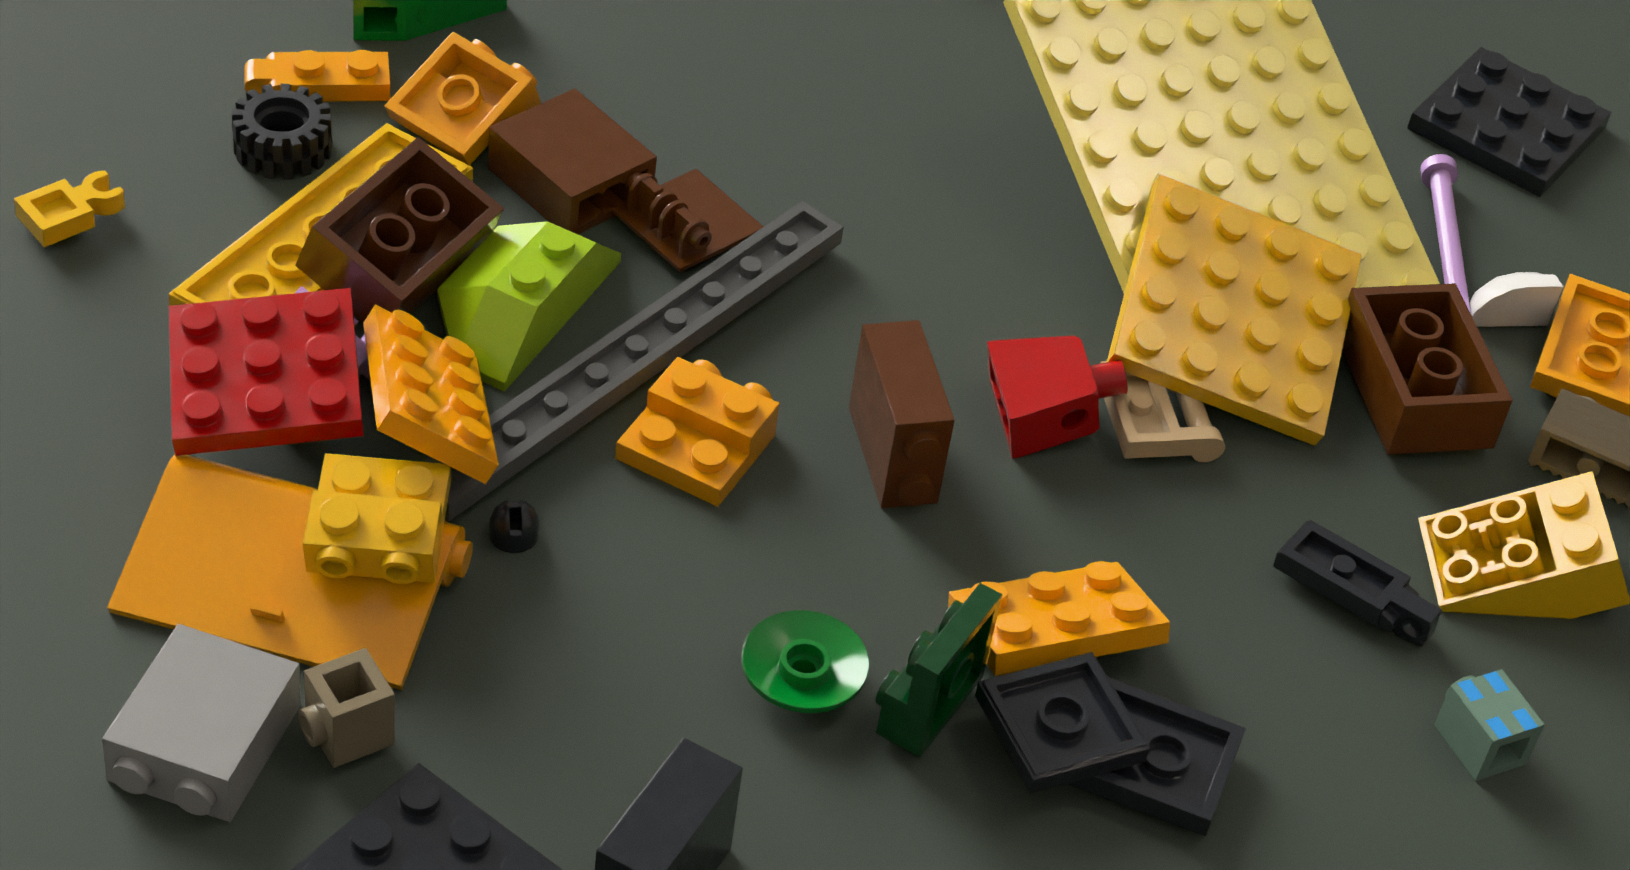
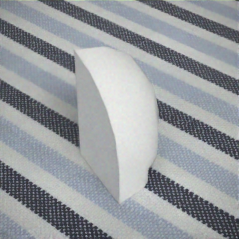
M1516 272L1498 276L1474 293L1469 302L1471 316L1477 327L1548 326L1563 285L1557 276L1553 274Z

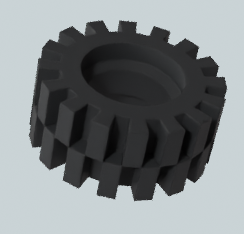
M281 83V90L274 91L272 84L262 86V94L252 89L246 92V100L239 98L236 101V109H232L234 155L237 154V161L241 166L248 164L249 172L256 175L261 169H264V178L274 179L275 173L279 172L283 173L284 180L293 179L294 171H299L301 176L305 177L311 174V166L319 170L325 165L324 159L329 160L332 148V114L330 113L328 102L323 103V97L317 92L309 97V88L300 86L296 92L291 91V84Z

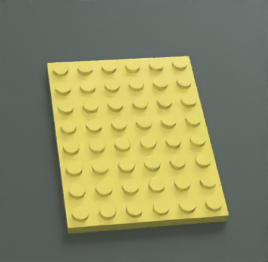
M1312 0L1003 1L1123 293H1125L1151 188L1160 174L1362 254L1355 288L1440 284Z

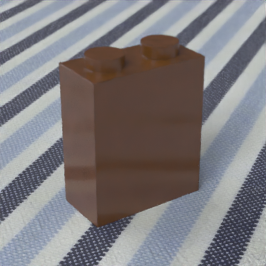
M576 88L489 127L488 169L547 221L575 234H580L615 217L611 212V207L628 200L629 190L626 189V182L633 173H650L655 177L657 156Z
M920 320L862 324L849 411L880 508L938 503L955 419Z

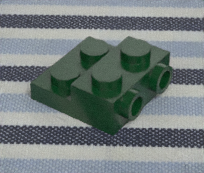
M979 583L964 603L955 600L950 605L941 623L933 633L925 630L920 634L910 651L908 664L901 672L896 670L890 671L877 692L875 703L881 706L876 730L878 735L918 757L923 755L977 686L978 681H981L983 678L1003 594Z

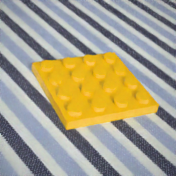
M1160 174L1151 188L1107 362L1121 360L1127 373L1315 446L1325 435L1351 310L1348 297L1351 288H1355L1362 254Z

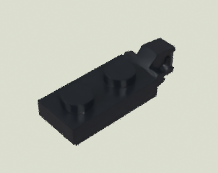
M1312 520L1306 521L1276 553L1273 564L1274 568L1374 626L1378 625L1380 629L1389 632L1393 630L1396 636L1420 647L1434 634L1442 609L1419 597L1420 594L1409 585L1411 579L1409 575Z

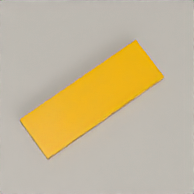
M386 123L169 293V306L293 294L301 286L309 292L323 291L324 289L295 266L311 227L416 138ZM430 146L473 182V167Z

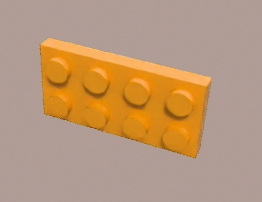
M375 304L363 322L377 430L486 484L499 463L478 361L474 351L457 338L446 336L443 340L426 331L418 319L405 311L394 310L391 313Z

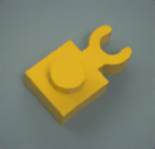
M97 171L86 176L79 186L72 187L66 179H62L14 198L16 217L43 247H47L94 228L95 214L107 216L122 211L125 208L124 190L121 187L110 190L109 174L106 171Z

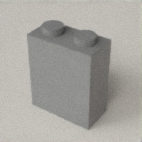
M177 624L102 738L106 780L115 783L129 793H144L177 804L191 814L199 816L209 815L231 822L301 706L299 663Z

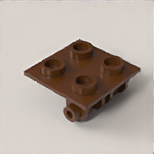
M693 169L661 185L657 183V179L652 174L635 172L626 182V189L629 190L628 200L611 207V212L679 273L738 245L764 227L697 169Z

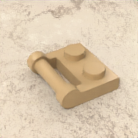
M1125 372L1128 386L1127 394L1104 398L1124 459L1192 455L1194 460L1198 462H1210L1219 458L1225 451V443L1219 429L1212 427L1205 406L1199 400L1168 389L1176 394L1187 427H1180L1166 388Z

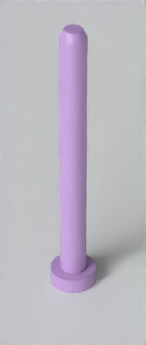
M1437 154L1428 157L1421 164V179L1423 184L1431 189L1444 284L1456 283L1471 314L1452 185L1458 178L1457 164L1452 157Z

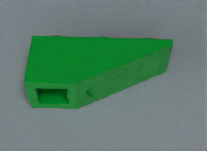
M353 0V40L407 41L507 10V0Z

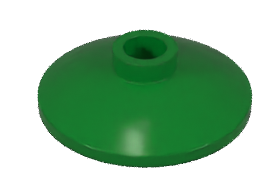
M809 610L784 611L759 622L746 637L741 656L744 675L757 694L780 708L800 713L827 712L849 703L862 690L869 670L868 652L858 634L847 624L830 615Z

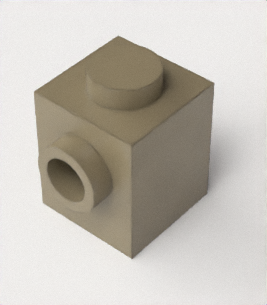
M366 648L304 670L305 708L298 711L299 723L311 747L320 745L333 768L395 745V694Z

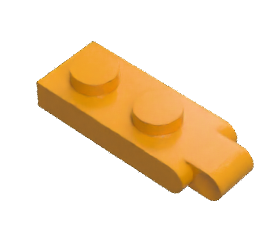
M313 50L273 52L266 59H250L245 63V90L248 92L254 89L259 94H262V86L272 84L273 90L277 91L281 90V83L291 84V91L296 92L300 86L309 88V97L317 92L323 97V102L389 101L390 73L388 52H371L368 50H356L353 52H317Z

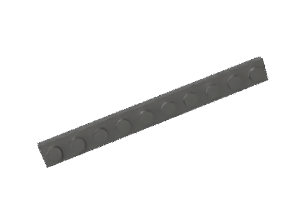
M802 200L489 415L499 465L486 484L451 467L452 479L445 519L448 522L671 365L677 357L685 355L840 245L844 227ZM430 456L424 461H422L430 463H442Z

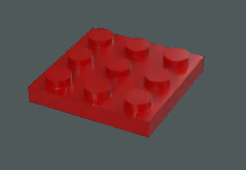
M351 288L169 306L171 427L175 456L364 436Z

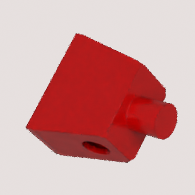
M1074 335L987 342L989 381L1012 459L1095 433L1100 428L1099 399L1123 395L1128 392L1127 378L1122 361L1117 360L1090 365L1082 340Z

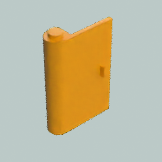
M174 454L165 468L107 609L109 613L173 630L177 624H181L312 667L366 648L389 686L402 690L440 585L448 587L455 576L463 578L466 575L472 557L473 542L465 540V529L463 526L444 522L434 583L414 581L408 584H397L383 578L360 576L330 578L321 573L306 572L302 543L313 490L318 491V488L191 455L175 456Z

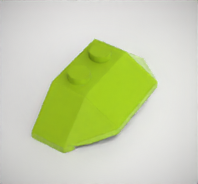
M548 221L497 226L437 289V298L446 335L461 340L474 351L482 382L505 392L621 262V253Z

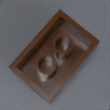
M417 137L311 227L295 266L324 290L351 288L354 315L362 322L365 321L375 304L391 313L394 310H402L411 314L436 292L444 281L493 232L505 208L422 139Z
M1456 283L1351 288L1348 297L1351 310L1342 352L1387 455L1494 449L1513 399Z

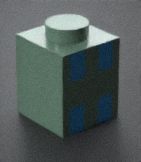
M1503 669L1478 677L1466 676L1450 685L1445 693V700L1434 726L1474 781H1478L1526 765L1545 724Z

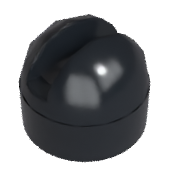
M508 500L501 502L495 507L490 518L489 537L492 544L499 550L508 553H521L531 549L537 543L539 535V519L534 507L523 500H520V502H509ZM510 522H520L521 530H510Z

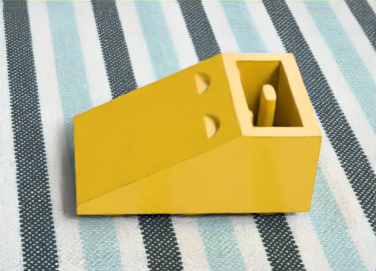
M1593 471L1418 518L1439 608L1442 609V612L1573 619L1630 604V596Z

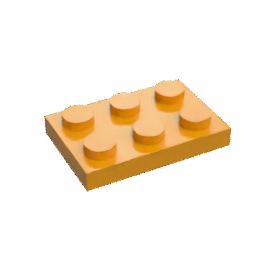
M1569 274L1530 388L1545 392L1555 398L1558 397L1563 388L1579 396L1590 397L1598 404L1630 417V294Z
M1098 561L1079 569L1056 573L1047 571L1037 572L1028 578L1001 583L981 582L1003 594L986 663L995 676L1013 673L1093 652L1095 657L1169 643L1170 621L1118 562ZM975 584L972 588L950 591L948 608L955 600L964 603L978 584Z

